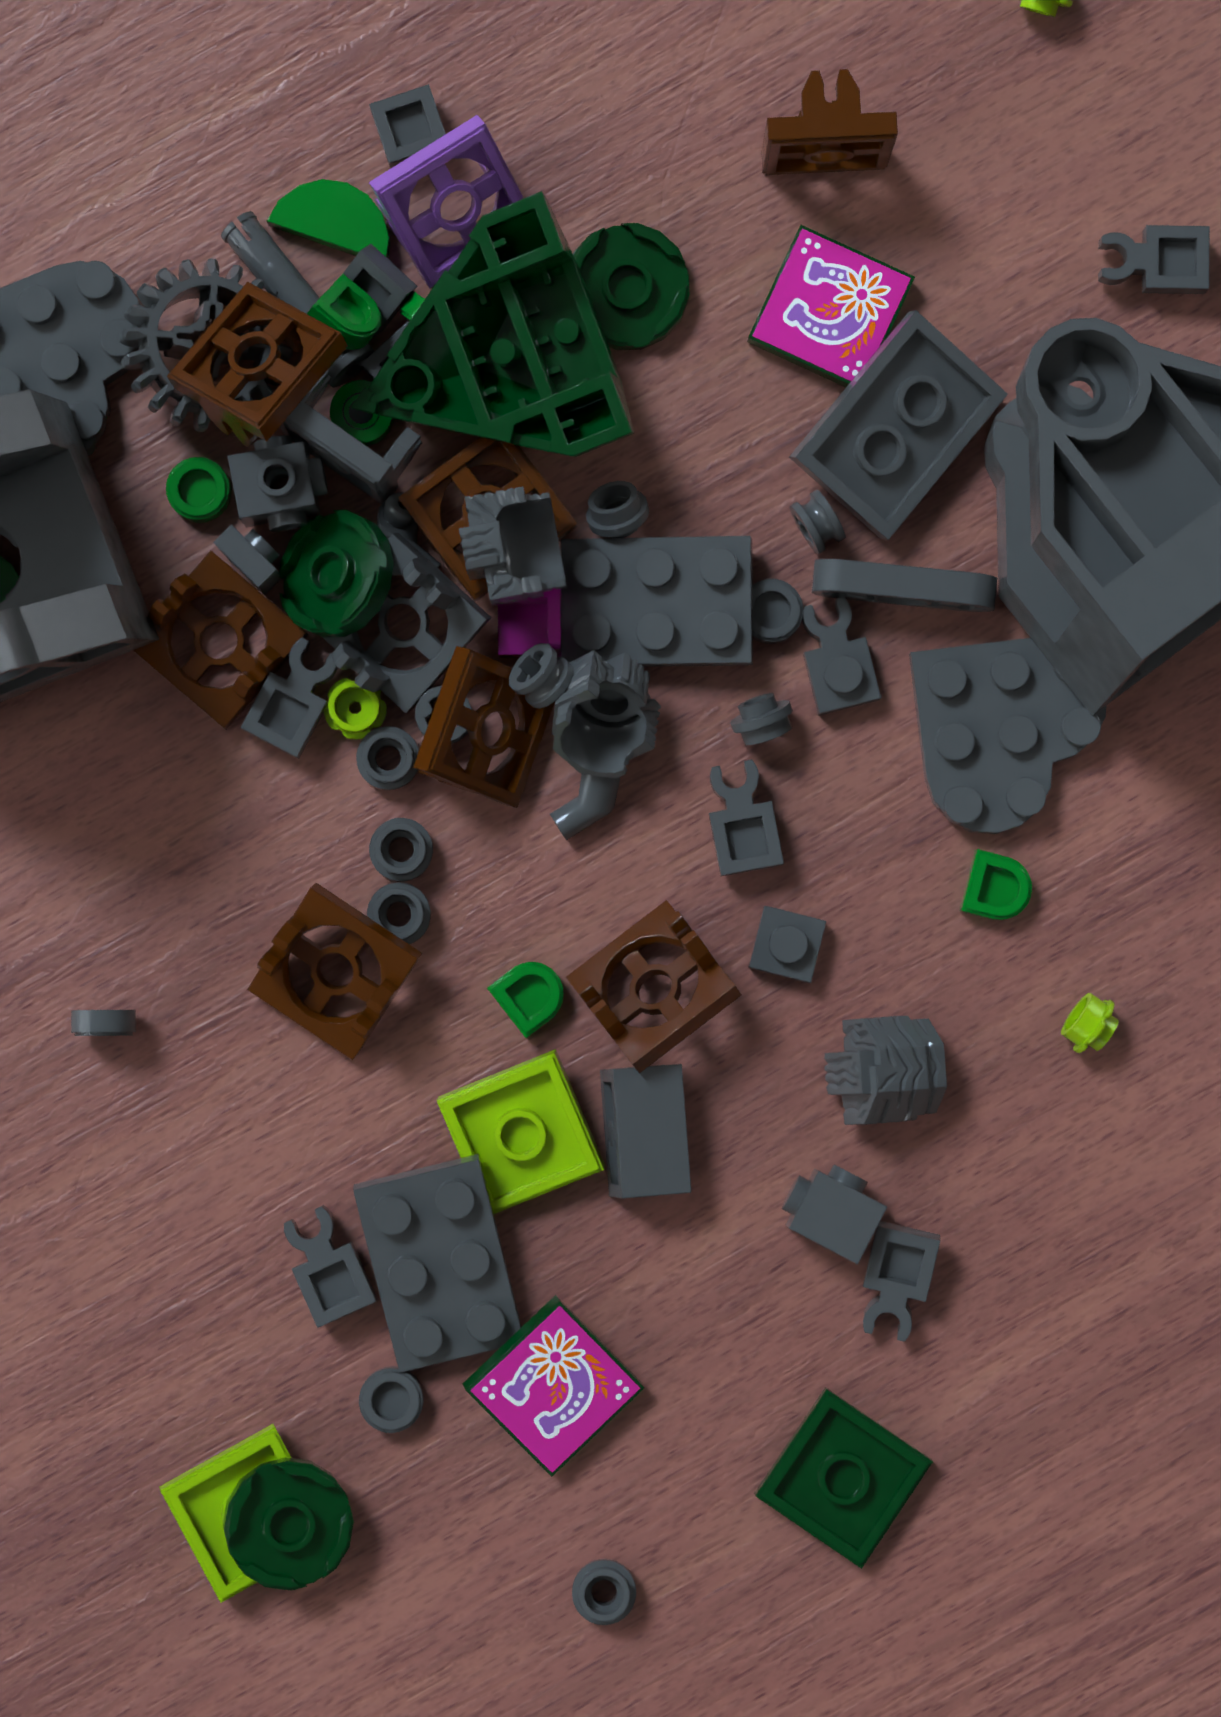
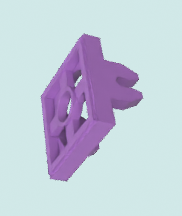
M478 115L369 182L377 196L374 201L388 219L386 220L388 226L408 252L420 276L429 288L436 284L445 270L449 271L471 239L469 234L477 224L476 220L481 213L483 200L496 193L495 205L492 210L495 211L524 199L486 124ZM469 158L478 162L485 174L471 183L464 180H453L445 163L452 159ZM428 175L436 189L431 198L430 208L409 221L410 195L418 180ZM455 191L470 193L472 199L471 207L462 218L446 220L441 217V204L450 193ZM442 227L448 231H458L463 240L453 244H433L422 238Z

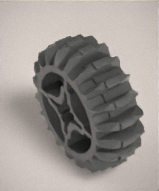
M211 258L204 264L202 276H199L196 266L190 259L183 260L179 265V279L173 272L163 268L155 276L159 289L146 283L142 284L136 294L144 306L130 304L124 313V317L138 328L122 330L119 335V342L127 347L137 348L138 351L125 355L121 360L122 367L127 370L142 368L143 374L131 384L132 390L135 393H140L150 386L157 394L148 404V409L153 413L160 410L165 402L173 405L174 409L170 415V423L172 425L179 426L186 417L187 412L193 413L195 430L197 432H204L208 428L211 419L207 416L200 403L174 389L167 378L170 371L165 366L159 350L164 351V357L174 358L179 361L183 358L204 331L205 326L207 330L223 311V305L227 306L242 289L243 286L239 284V281L243 275V268L240 265H233L225 278L219 277L218 261ZM259 278L251 283L260 289H263L265 285L263 279ZM199 298V307L194 314L192 325L174 326L171 331L157 330L160 317L166 309L178 302ZM268 325L256 326L249 329V332L263 331ZM281 343L279 345L281 359L288 361L293 355V350L288 345ZM265 344L250 346L241 354L239 362L242 359L254 360L252 368H256L267 360L271 347ZM222 351L214 363L212 376L214 382L219 377L220 366L229 364L228 354ZM268 377L259 381L248 382L234 400H261L274 393L268 384H281Z

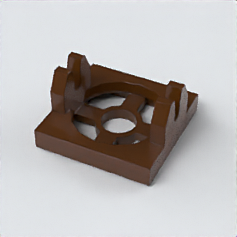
M848 69L839 70L835 87L836 101H832V103L827 102L824 97V82L820 71H811L801 92V111L799 115L794 117L767 118L761 150L762 173H766V175L884 170L888 166L898 135L897 112L861 113L860 89Z
M247 282L171 370L167 378L174 389L200 403L207 416L223 433L229 436L233 431L242 444L249 447L257 437L266 442L271 438L348 345L341 332ZM268 325L263 331L249 332L242 336L238 335L256 326ZM283 341L297 353L303 348L302 360L296 367L281 359L279 345ZM255 344H265L271 347L270 355L262 365L252 369L238 366L241 354L248 347ZM222 351L228 354L231 369L215 387L212 378L214 363ZM268 377L281 384L272 395L261 400H234L248 382L259 381Z
M479 437L398 497L401 504L419 526L429 545L439 554L444 565L459 580L474 602L488 593L486 578L470 581L463 553L456 549L461 544L459 528L469 527L465 500L462 505L463 517L444 531L441 526L440 504L446 488L452 481L464 497H472L489 492L495 494L499 490L506 491L510 488L515 489L522 486L524 487L525 494L531 493V495L538 494L540 496L542 493L549 492L558 541L577 528L576 521L519 445ZM497 465L513 471L516 478L502 488L493 485H480L469 469L475 466Z
M210 550L189 576L184 573L174 579L169 588L171 593L165 600L162 598L158 599L151 606L147 617L152 620L159 640L133 651L227 730L259 693L269 673L275 674L289 658L291 648L300 638L305 639L309 634L303 628L294 624L289 616ZM213 593L235 595L241 599L227 616L216 615L209 618L189 603L198 597ZM258 614L262 619L266 642L265 649L261 650L254 658L244 650L245 637L243 629ZM176 617L195 633L194 646L196 652L182 669L176 663L171 647L172 630ZM217 623L231 626L237 635V646L234 652L222 659H214L206 655L201 644L202 635L205 630ZM232 664L241 672L233 685L223 688L203 686L198 683L211 666L223 667Z
M456 646L413 768L418 769L419 774L437 779L441 783L518 808L555 702L541 709L533 708L525 700V695L517 694L509 686L511 667L471 649ZM483 682L495 684L489 703L480 706L476 711L463 706L468 691L475 685ZM513 697L517 702L518 729H516L515 718L509 710ZM497 712L502 719V733L495 744L487 747L482 740V725L491 713ZM456 725L468 730L469 740L473 746L465 770L460 766L452 751L451 738ZM508 747L511 748L507 758L493 771L487 773L492 756L503 753Z
M315 883L310 887L294 915L286 921L271 941L273 946L258 962L257 968L259 971L247 990L353 1060L363 1048L423 953L318 883ZM320 926H341L349 930L341 944H330L323 948L303 935ZM365 942L372 947L380 964V985L363 975L362 962L358 953ZM290 953L311 966V977L315 985L304 1002L297 997L289 980ZM339 953L351 962L353 977L349 984L334 986L323 978L320 972V962L324 955ZM348 992L366 1002L367 1006L363 1011L348 1017H327L321 1014L332 995H343Z
M667 900L566 976L567 980L639 1074L741 996L735 984L715 961L699 936L690 928L679 911L676 912ZM665 943L686 950V952L667 966L662 964L649 965L639 953L645 946ZM623 964L633 976L630 983V995L610 1009L608 1003V984L614 970ZM698 970L697 988L691 1002L683 1009L678 1003L681 995V982ZM655 975H664L671 979L672 988L664 1000L655 1004L643 1003L640 1000L639 991L647 979ZM642 1012L649 1015L663 1014L667 1022L660 1026L646 1028L626 1025Z

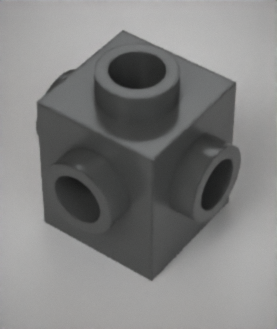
M274 436L267 442L263 439L254 442L255 451L228 456L238 515L246 528L269 523V528L272 532L293 530L308 524L306 516L320 514L317 496L328 494L322 458H310L309 451L303 441L292 443L291 436ZM282 478H289L288 483L283 488L273 489L276 481Z

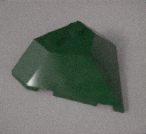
M542 191L485 214L480 218L469 234L471 239L449 271L445 270L401 333L386 355L389 357L369 388L364 387L351 406V409L574 458L634 434L622 380L578 263Z

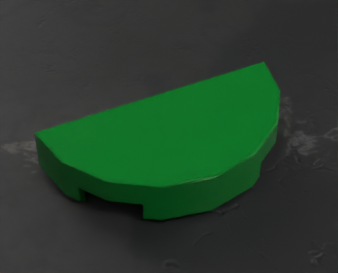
M321 179L298 185L277 202L267 219L268 226L354 256H357L360 250L369 244L376 247L386 258L389 255L390 240L382 212L368 194L347 182Z

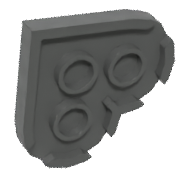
M76 261L53 266L0 288V395L30 389L67 402L88 456L93 454L97 448L95 444L105 432L107 417H110L111 405L107 385L128 372L127 369L122 367L121 360L123 357L131 352L138 351L137 348L127 347L119 342V335L122 330L138 328L124 317L126 309L130 304L141 305L125 279L113 272L103 262Z
M1031 638L916 651L909 654L924 779L932 803L942 811L950 822L963 827L971 833L998 834L1021 826L1031 816L1038 813L1043 808L1046 796L1051 788L1053 763L1075 756L1088 744L1096 740L1100 734L1101 725L1106 717L1107 706L1092 716L1064 681L1065 679L1057 668L1052 666Z

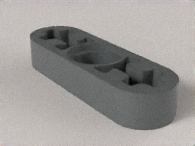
M818 559L814 561L811 593L828 598L844 597L846 600L967 612H991L995 610L998 578L987 574L843 559Z

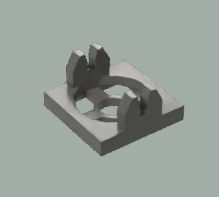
M327 370L282 423L280 428L284 435L291 436L292 442L303 441L309 454L314 457H321L323 464L382 504L399 487L397 480L422 444L421 436L407 427L383 458L313 409L332 379Z
M397 532L388 538L394 561L392 576L403 575L404 580L410 586H420V588L412 597L402 596L393 599L387 594L381 610L378 612L380 635L366 651L360 642L358 631L346 637H327L324 639L336 649L332 653L334 664L339 669L347 670L351 668L357 672L358 676L355 678V683L360 688L371 692L381 690L407 713L412 711L420 697L448 669L455 647L466 648L492 617ZM397 604H407L413 607L419 614L421 621L420 630L410 640L399 639L389 630L387 623L388 614ZM431 605L446 610L448 628L444 644L429 631L430 618L427 610ZM413 645L430 660L424 666L410 670L387 668L381 665L395 647L406 648Z

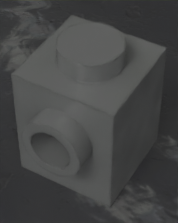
M834 1164L828 1175L817 1169H814L809 1180L799 1175L784 1201L782 1210L791 1214L786 1223L789 1229L858 1264L887 1206L863 1194L868 1183L867 1181Z

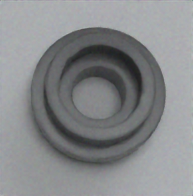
M613 481L598 487L592 492L588 499L589 508L586 512V519L590 530L594 534L602 537L624 538L638 530L648 518L650 509L646 497L637 491L632 483Z
M767 693L738 705L740 715L730 722L733 732L741 733L745 745L760 744L777 738L792 729L788 715L793 712L789 700L776 701L773 693Z
M385 726L374 729L359 744L356 755L359 772L370 785L378 789H399L407 785L417 774L418 769L413 768L419 748L415 740L400 728ZM392 747L400 752V763L393 770H383L377 764V756L382 749Z
M394 818L384 822L376 829L370 841L369 853L372 864L380 874L390 880L403 882L413 880L426 871L432 860L433 843L427 830L418 822L408 818ZM399 838L410 840L414 847L413 855L405 862H397L390 855L391 844Z
M397 882L383 886L372 896L367 908V917L406 943L412 944L419 940L427 931L431 920V909L427 898L419 889L407 883ZM398 902L407 904L411 909V919L402 927L393 926L387 916L389 908Z
M598 1559L589 1562L577 1573L572 1586V1598L577 1611L583 1618L594 1624L611 1625L624 1619L632 1610L636 1600V1585L632 1574L624 1565L611 1559ZM600 1580L612 1582L617 1589L615 1597L608 1602L598 1601L592 1594L593 1585Z

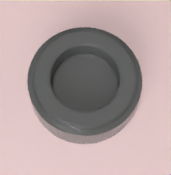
M765 579L753 584V639L765 644H776L789 639L797 631L802 621L803 603L800 595L790 584L778 579Z
M71 1010V1033H74V1036H133V1032H136V1010Z
M396 1366L384 1367L373 1372L363 1384L359 1395L360 1411L366 1422L373 1428L385 1433H396L409 1428L418 1419L424 1404L423 1388L417 1377L410 1371L400 1373Z

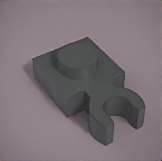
M1146 225L1142 231V243H1135L1132 238L1123 233H1107L1100 238L1098 249L1118 251L1123 257V266L1120 268H1102L1098 273V281L1106 285H1118L1128 280L1131 275H1142V293L1205 294L1209 290L1210 226Z
M844 597L836 598L835 600L838 621L832 626H823L817 622L812 605L805 606L803 609V626L811 637L818 640L820 646L818 649L806 651L803 654L818 716L881 699L866 637L851 641L847 639L845 631L851 622L852 613L850 605Z
M303 638L296 641L291 648L289 665L292 671L288 679L286 680L270 672L240 727L244 731L297 759L302 755L328 704L326 700L313 693L317 685L329 682L338 670V667L333 662L332 653L327 657L321 669L316 671L306 669L303 665V657L308 651L310 643Z
M752 759L744 761L746 782L739 788H730L724 784L720 766L712 767L710 772L711 788L719 798L725 801L726 810L708 814L720 877L784 864L772 801L753 804L752 793L758 785L759 773Z
M324 1205L315 1209L316 1216L321 1224L320 1232L316 1237H304L299 1232L294 1219L284 1223V1233L288 1242L296 1249L304 1251L308 1259L307 1262L292 1268V1271L317 1328L378 1300L353 1242L335 1249L331 1240L335 1229L334 1218L329 1209Z
M884 1221L879 1222L875 1230L863 1287L880 1291V1294L873 1298L865 1308L863 1318L865 1333L872 1334L876 1318L880 1314L888 1312L896 1315L900 1321L897 1340L905 1342L909 1337L912 1329V1312L907 1304V1298L926 1302L940 1245L939 1234Z

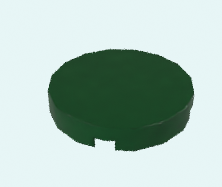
M621 223V226H612L607 229L602 228L591 233L573 252L609 348L615 350H642L664 340L681 322L689 301V274L679 248L661 231L639 223Z
M333 510L336 513H331L325 517L319 514L307 520L308 524L301 527L290 539L280 561L279 573L281 576L279 577L284 579L283 589L285 595L279 594L283 609L294 624L324 638L346 637L364 628L381 610L391 588L394 561L389 540L376 523L347 510Z
M284 1457L261 1463L239 1480L226 1503L223 1530L228 1551L244 1575L264 1587L292 1591L307 1587L306 1584L314 1583L321 1577L322 1579L338 1567L350 1547L354 1520L347 1494L332 1473L312 1461Z

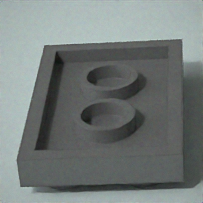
M917 310L909 311L789 458L880 539L889 540L1008 393Z
M751 536L561 539V558L567 588L561 589V658L571 662L594 650L602 657V661H607L625 652L630 655L631 660L636 659L638 661L637 665L642 664L644 667L753 665V560Z
M479 1154L354 1184L353 1192L400 1373L499 1349L522 1327Z

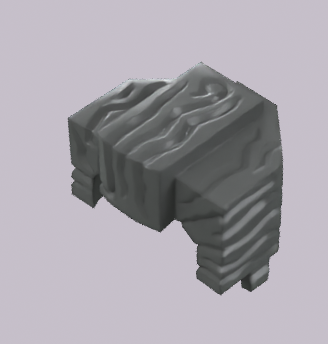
M522 486L515 489L510 488L506 491L499 490L495 494L489 492L485 493L484 496L479 494L465 497L469 527L459 528L465 567L470 581L486 578L492 606L511 601H524L528 597L532 599L544 597L543 592L551 591L553 588L557 590L567 588L549 492L542 493L540 496L538 494L529 495L525 494L524 487Z
M593 650L569 662L573 667L572 679L565 692L555 701L552 734L554 735L553 750L579 773L617 779L626 774V765L629 764V760L655 748L654 741H656L655 734L657 733L655 726L659 723L657 718L660 715L658 710L661 708V705L655 699L650 698L648 694L650 674L648 671H644L642 664L637 665L638 661L636 659L631 660L630 655L624 652L607 661H602V657Z
M888 1016L842 1020L843 1032L846 1034L844 1037V1051L825 1053L824 1060L828 1064L824 1069L827 1072L825 1080L829 1083L826 1087L828 1094L842 1096L845 1109L843 1114L845 1125L914 1121L918 1115L937 1113L947 1089L944 1043L929 1018L910 1019L909 1016Z

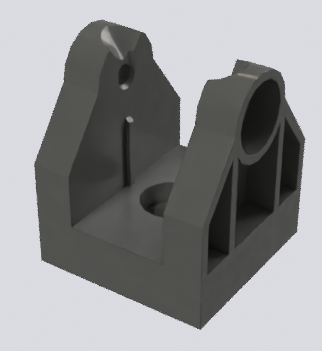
M1098 318L1069 319L1048 329L1032 347L1016 384V399L1010 401L996 415L984 444L986 470L996 488L998 596L1052 666L1057 668L1065 679L1064 681L1093 716L1221 620V366L1140 343L1122 327ZM1074 381L1087 383L1093 391V398L1082 389L1069 384Z
M30 389L0 395V535L5 536L15 547H19L21 556L20 576L17 583L5 596L6 600L0 603L1 703L158 641L159 637L152 620L147 617L149 611L68 403Z

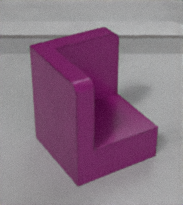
M553 588L551 591L543 592L544 597L535 599L528 597L524 601L498 604L499 658L521 657L531 647L540 643L549 644L557 652V657H561V589Z

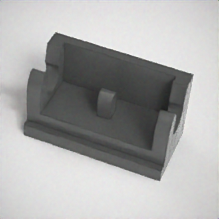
M682 1064L649 1066L640 1074L635 1067L601 1069L600 1080L609 1197L623 1199L691 1193Z

